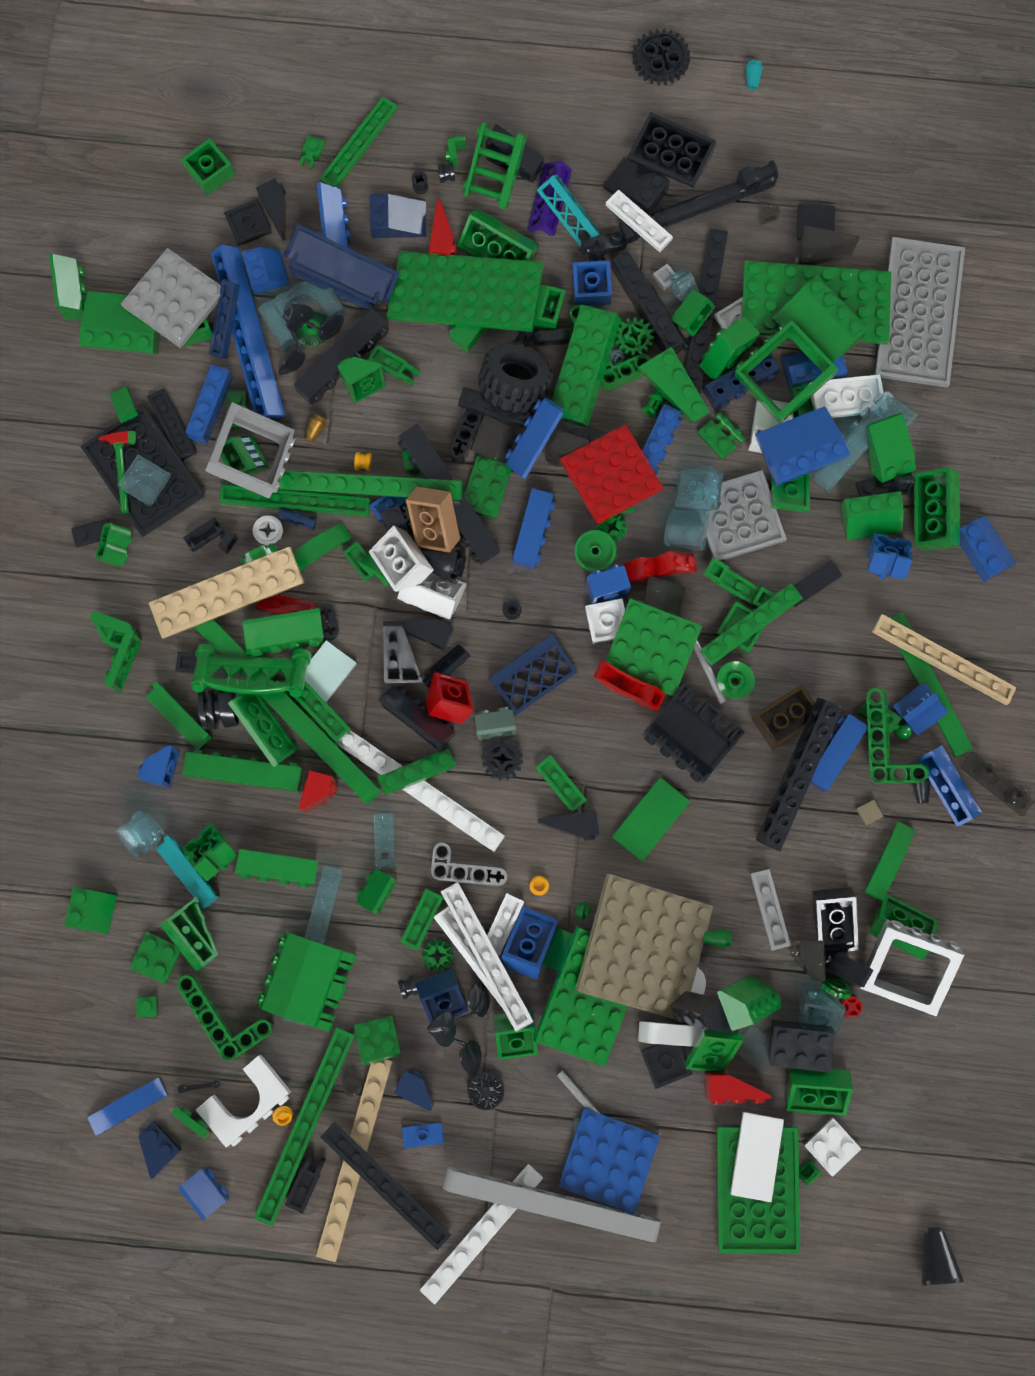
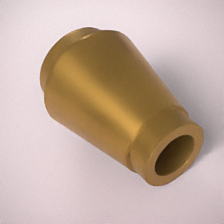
M313 414L309 418L304 439L314 443L326 427L327 420Z

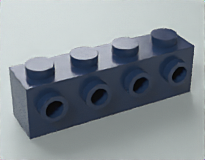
M769 354L748 375L761 387L762 383L766 381L769 383L778 377L777 374L780 367L773 356ZM736 369L705 385L703 393L714 410L719 407L720 409L725 408L730 404V401L734 399L739 400L748 392L746 387L735 377Z

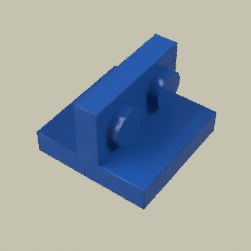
M924 682L893 706L917 736L948 713L940 703L937 695L933 694Z

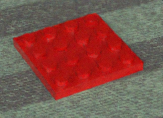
M626 424L560 458V463L597 525L664 489Z

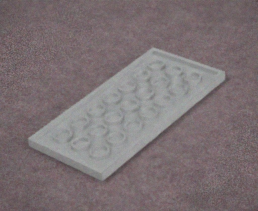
M892 237L887 271H891L890 336L887 345L878 344L874 375L880 374V377L885 379L948 388L951 377L965 247Z

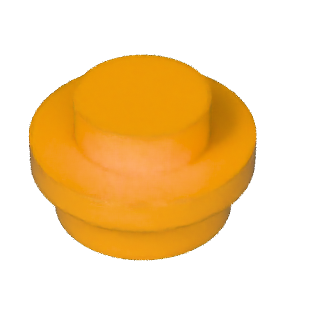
M536 876L530 881L529 887L533 894L541 896L548 891L549 883L545 877Z
M287 1106L277 1108L272 1114L273 1121L281 1126L288 1124L292 1119L291 1108Z

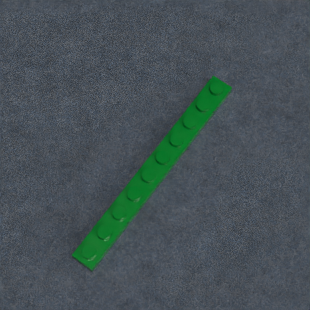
M285 470L282 478H279V489L408 497L416 487L448 491L451 492L452 500H462L461 480Z
M336 1028L254 1219L269 1226L274 1225L354 1040V1034L341 1028Z

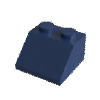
M453 969L415 983L420 1001L430 1023L443 1012H449L453 1017L468 1012Z
M414 1067L411 1069L407 1068L394 1094L431 1111L434 1103L426 1078L422 1076L423 1072Z

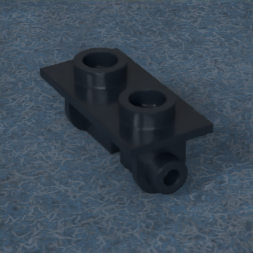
M214 517L184 536L183 539L190 550L194 552L216 537L221 536L224 530Z

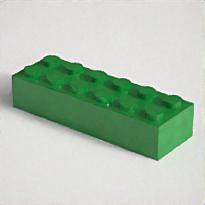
M581 305L552 398L553 402L564 408V414L561 418L585 426L589 425L621 318L616 313Z

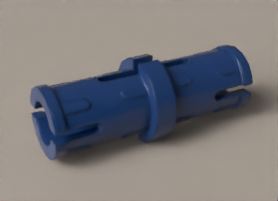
M280 508L278 512V520L293 523L294 526L300 525L313 530L316 527L317 518L306 516L299 511L292 512Z

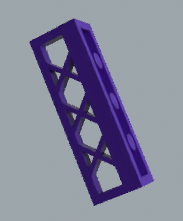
M561 160L544 164L539 187L556 174L568 187L572 169ZM553 169V172L548 176L549 170ZM549 184V188L544 193L548 197H554L555 189ZM537 191L527 229L530 232L542 230L547 235L554 236L559 219L546 202L540 208L544 199ZM557 200L556 208L558 211L562 210L564 201ZM540 218L539 224L535 225L536 221Z

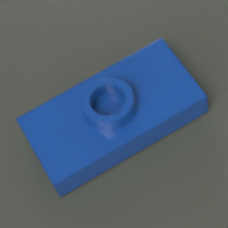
M442 1122L402 1127L404 1148L444 1143Z

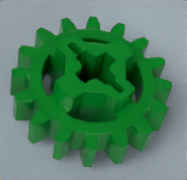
M634 317L633 321L627 318L626 324L622 321L620 322V328H618L615 338V346H620L619 353L625 351V357L631 354V358H633L635 354L641 355L642 352L647 354L648 348H652L653 343L651 342L654 341V336H652L653 329L648 330L649 323L644 325V319L637 322L636 317ZM627 330V334H624L622 337L623 332ZM646 339V342L641 346V342Z

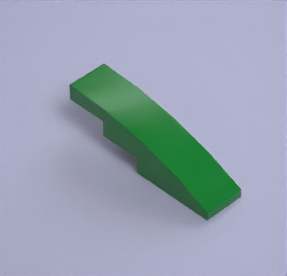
M899 821L895 824L891 836L875 864L864 893L881 902L883 901L916 830Z

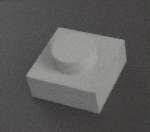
M668 263L654 272L652 276L663 290L678 281L679 278Z

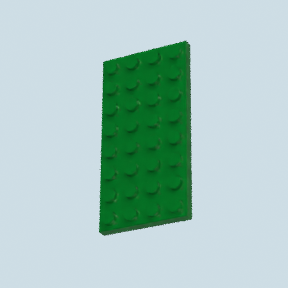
M399 251L396 271L399 272L390 297L387 318L388 320L533 332L544 264L539 261Z
M754 261L744 262L741 319L745 317L758 330L759 335L775 336L779 332V326L772 318L808 282L818 276L868 328L864 338L859 343L886 345L889 343L891 271Z

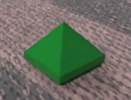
M810 1159L799 1169V1178L807 1186L822 1174L820 1169Z

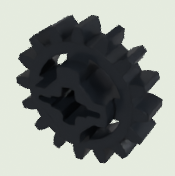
M496 739L495 745L490 742V749H484L487 755L482 756V759L486 760V762L482 763V766L488 767L485 771L486 774L492 772V779L498 776L499 781L502 780V777H505L508 781L509 775L516 777L515 770L521 771L518 764H523V761L519 760L523 753H517L520 747L516 746L514 748L513 741L507 744L506 739L503 740V743ZM500 748L498 753L491 754L495 749ZM507 749H510L515 757L510 756ZM504 755L505 759L508 761H504V764H500V761L497 760V758L500 759L501 756ZM490 762L496 764L498 771L491 767ZM509 765L513 766L511 770L505 772V768Z

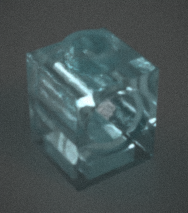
M681 269L668 278L675 297L684 301L692 289L699 292L693 275L689 271Z

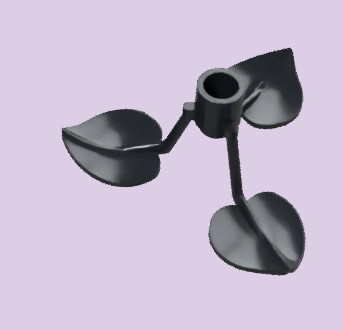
M291 304V308H288L283 313L282 318L287 322L286 327L293 336L297 351H292L286 356L278 374L292 373L299 369L305 361L306 355L301 352L302 349L295 335V330H299L306 323L320 332L319 338L321 340H327L339 332L343 325L344 317L340 314L332 315L319 328L309 322L314 313L311 307L303 304Z
M482 982L474 984L468 992L467 1001L469 1008L472 1010L471 1013L454 1019L451 1013L443 1012L426 1029L442 1047H449L453 1042L463 1046L459 1052V1058L464 1070L470 1076L476 1075L482 1058L481 1048L473 1040L466 1043L454 1038L456 1035L454 1023L472 1017L475 1014L478 1017H484L487 1014L490 998L487 988Z

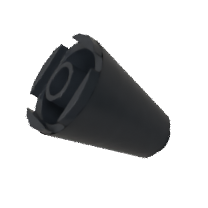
M455 546L451 552L418 547L433 568L431 573L454 584L459 582L456 579L457 577H462L466 564V556H463V551H466L465 547Z
M940 1227L928 1228V1233H924L922 1286L927 1285L926 1281H930V1285L956 1283L955 1279H959V1283L964 1282L945 1231H940Z

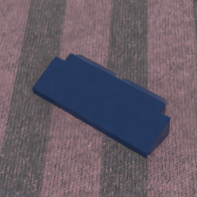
M299 224L295 226L283 254L284 257L291 260L288 268H290V273L293 276L323 290L330 287L334 289L333 292L336 296L366 310L374 307L377 301L385 304L390 299L399 272Z

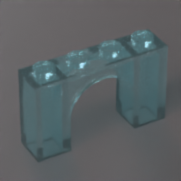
M306 281L298 283L291 290L278 294L275 299L270 302H264L258 308L260 317L282 352L295 345L293 336L286 327L287 322L282 318L283 313L288 308H291V304L308 301L316 304L326 318L335 314H340L342 317L345 316L344 307L330 287L323 290Z

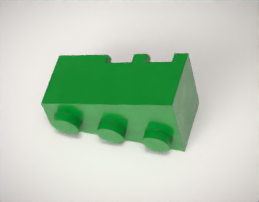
M197 897L160 924L196 972L218 956L211 934L208 932L204 922V915L201 914Z

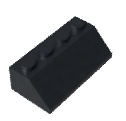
M393 685L380 696L378 701L384 709L438 751H443L454 737V727L447 721L443 723L437 717L430 716L428 711L423 708L424 704L416 697L414 699L408 696L409 692L402 686L397 688Z

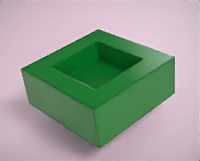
M158 996L136 998L137 1018L158 1016Z

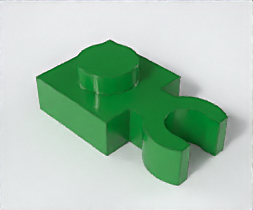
M310 135L307 136L302 148L304 156L300 159L302 167L305 162H310V170L314 168V158L320 159L326 145L325 140Z

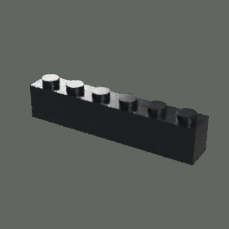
M629 251L612 259V272L641 319H644V324L649 323L648 330L653 329L652 336H654V340L660 350L664 352L672 347L675 354L682 351L684 340Z
M371 308L294 384L296 392L310 405H313L315 402L318 403L328 389L331 390L335 387L337 380L340 378L337 365L346 358L357 357L362 359L367 351L370 352L375 347L376 342L380 338L383 339L388 334V322Z

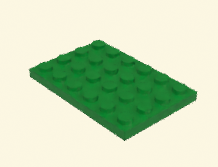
M576 927L533 1041L605 1067L628 1006L575 991L591 933Z
M717 1126L718 1252L800 1253L798 1127H783L772 1202L730 1194L741 1126Z

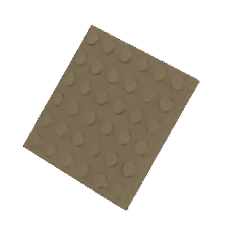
M606 874L575 991L675 1019L670 1005L685 991L691 992L704 944V933L707 932L713 906L612 874Z

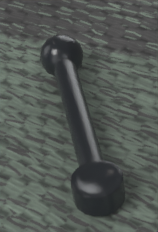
M215 1080L207 1084L180 1085L178 1091L184 1093L186 1090L208 1087L218 1088L220 1083Z

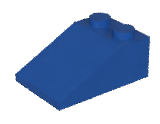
M522 906L502 954L501 963L504 968L537 980L559 920Z

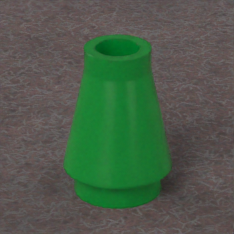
M723 929L705 932L703 942L726 949V947H731L732 931Z

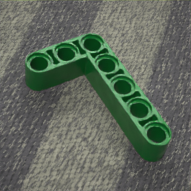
M574 305L570 309L569 322L573 330L577 320L573 315L579 313L581 305ZM641 354L615 366L612 365L609 358L601 388L605 391H612L644 377L637 370L638 364L646 363L651 360L650 357ZM627 370L630 374L623 375L621 371ZM609 377L613 379V381L609 383L606 382L604 379Z
M881 687L870 689L867 693L866 701L871 779L876 783L923 782L930 776V768L926 764L890 763L887 692ZM874 691H878L881 694L879 702L875 701L872 697ZM876 710L882 713L880 721L875 720L873 716ZM876 730L882 731V740L875 738L874 732ZM877 749L884 752L883 759L876 757L875 751ZM897 768L904 770V778L897 777ZM917 768L924 770L925 776L923 778H919L916 775L915 771ZM877 769H882L885 772L883 779L876 775Z
M184 975L178 979V990L224 1060L231 1061L240 1057L273 1033V1022L269 1019H262L234 1037L198 979L192 975ZM186 979L192 981V987L189 990L184 988V981ZM197 995L203 999V1003L199 1007L194 1003ZM207 1012L213 1014V1021L211 1023L205 1021V1014ZM261 1023H266L269 1027L266 1034L260 1032L259 1027ZM218 1029L224 1032L222 1040L217 1039L215 1036ZM245 1034L250 1035L252 1038L250 1045L243 1043V1036ZM228 1046H232L235 1049L233 1057L228 1056L226 1053Z

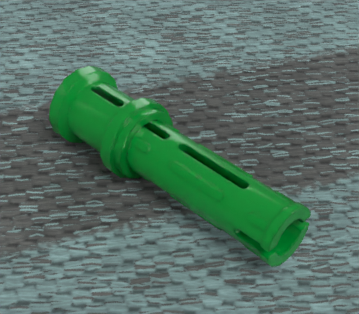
M656 389L655 392L649 395V401L646 406L642 407V412L648 417L656 418L658 409L665 403V398Z

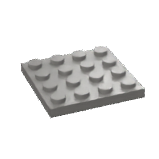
M167 248L122 301L121 305L181 348L218 304L221 285Z
M763 470L691 491L712 558L723 561L787 540L777 510L772 508V496Z

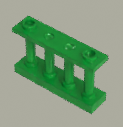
M484 121L482 125L479 124L476 135L479 137L468 180H465L463 184L464 196H470L473 191L497 199V202H499L498 208L505 210L510 203L528 134L520 132L517 136L512 137L488 129L489 121ZM486 136L511 144V147H514L512 155L509 154L508 156L484 148ZM481 155L507 163L506 165L509 166L507 173L502 174L478 166ZM476 173L502 181V184H504L503 190L497 192L474 184Z

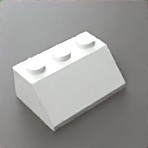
M394 525L369 551L396 592L421 584L433 571V568L409 533Z
M431 573L421 584L400 590L397 599L450 620L456 611L467 584L462 581L454 584Z

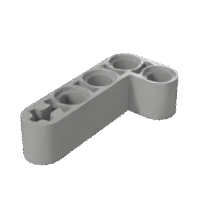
M438 843L433 849L431 874L436 880L488 886H502L507 881V873L502 868L450 863L451 849L446 843ZM446 847L448 850L447 855L439 857L437 855L438 848ZM438 866H443L446 869L442 877L435 875V869ZM458 868L465 870V876L461 879L454 876V872ZM477 870H482L485 873L481 881L474 879L473 875ZM487 871H491L490 875H497V872H501V876H504V879H501L498 883L495 878H490L491 882H486L488 878Z

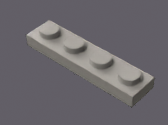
M770 869L751 873L750 877L770 950L791 946Z

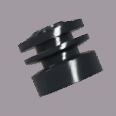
M213 689L208 690V696L205 690L198 692L197 710L204 731L211 730V723L214 729H218L219 720L222 721L225 728L239 725V718L228 704V702L236 698L235 693L218 690V697H216Z

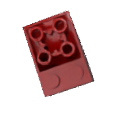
M704 1073L705 1098L713 1104H725V1100H731L734 1104L746 1103V1099H751L754 1103H764L766 1099H771V1095L726 1073Z

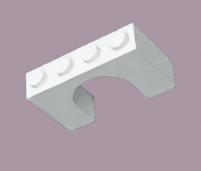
M262 1055L257 1056L243 1068L244 1072L258 1088L260 1094L258 1108L251 1116H234L225 1108L216 1095L211 1096L196 1109L225 1147L237 1145L243 1139L241 1137L246 1131L248 1133L252 1132L258 1126L256 1123L262 1117L264 1120L267 1119L274 1112L272 1110L273 1107L277 1104L282 1106L290 1099L287 1096L291 1093L290 1089Z

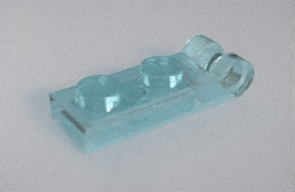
M374 814L376 869H382V867L396 868L394 814ZM381 853H389V859H382Z

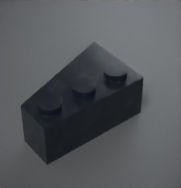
M497 124L492 129L493 131L514 137ZM490 137L485 141L487 149L508 156L509 154L512 155L514 147H511V144ZM525 144L517 176L534 183L544 166V157ZM486 157V160L508 170L509 166L506 165L507 163Z

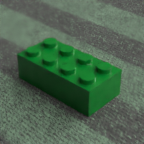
M950 467L914 473L915 547L923 551L959 547L960 473Z

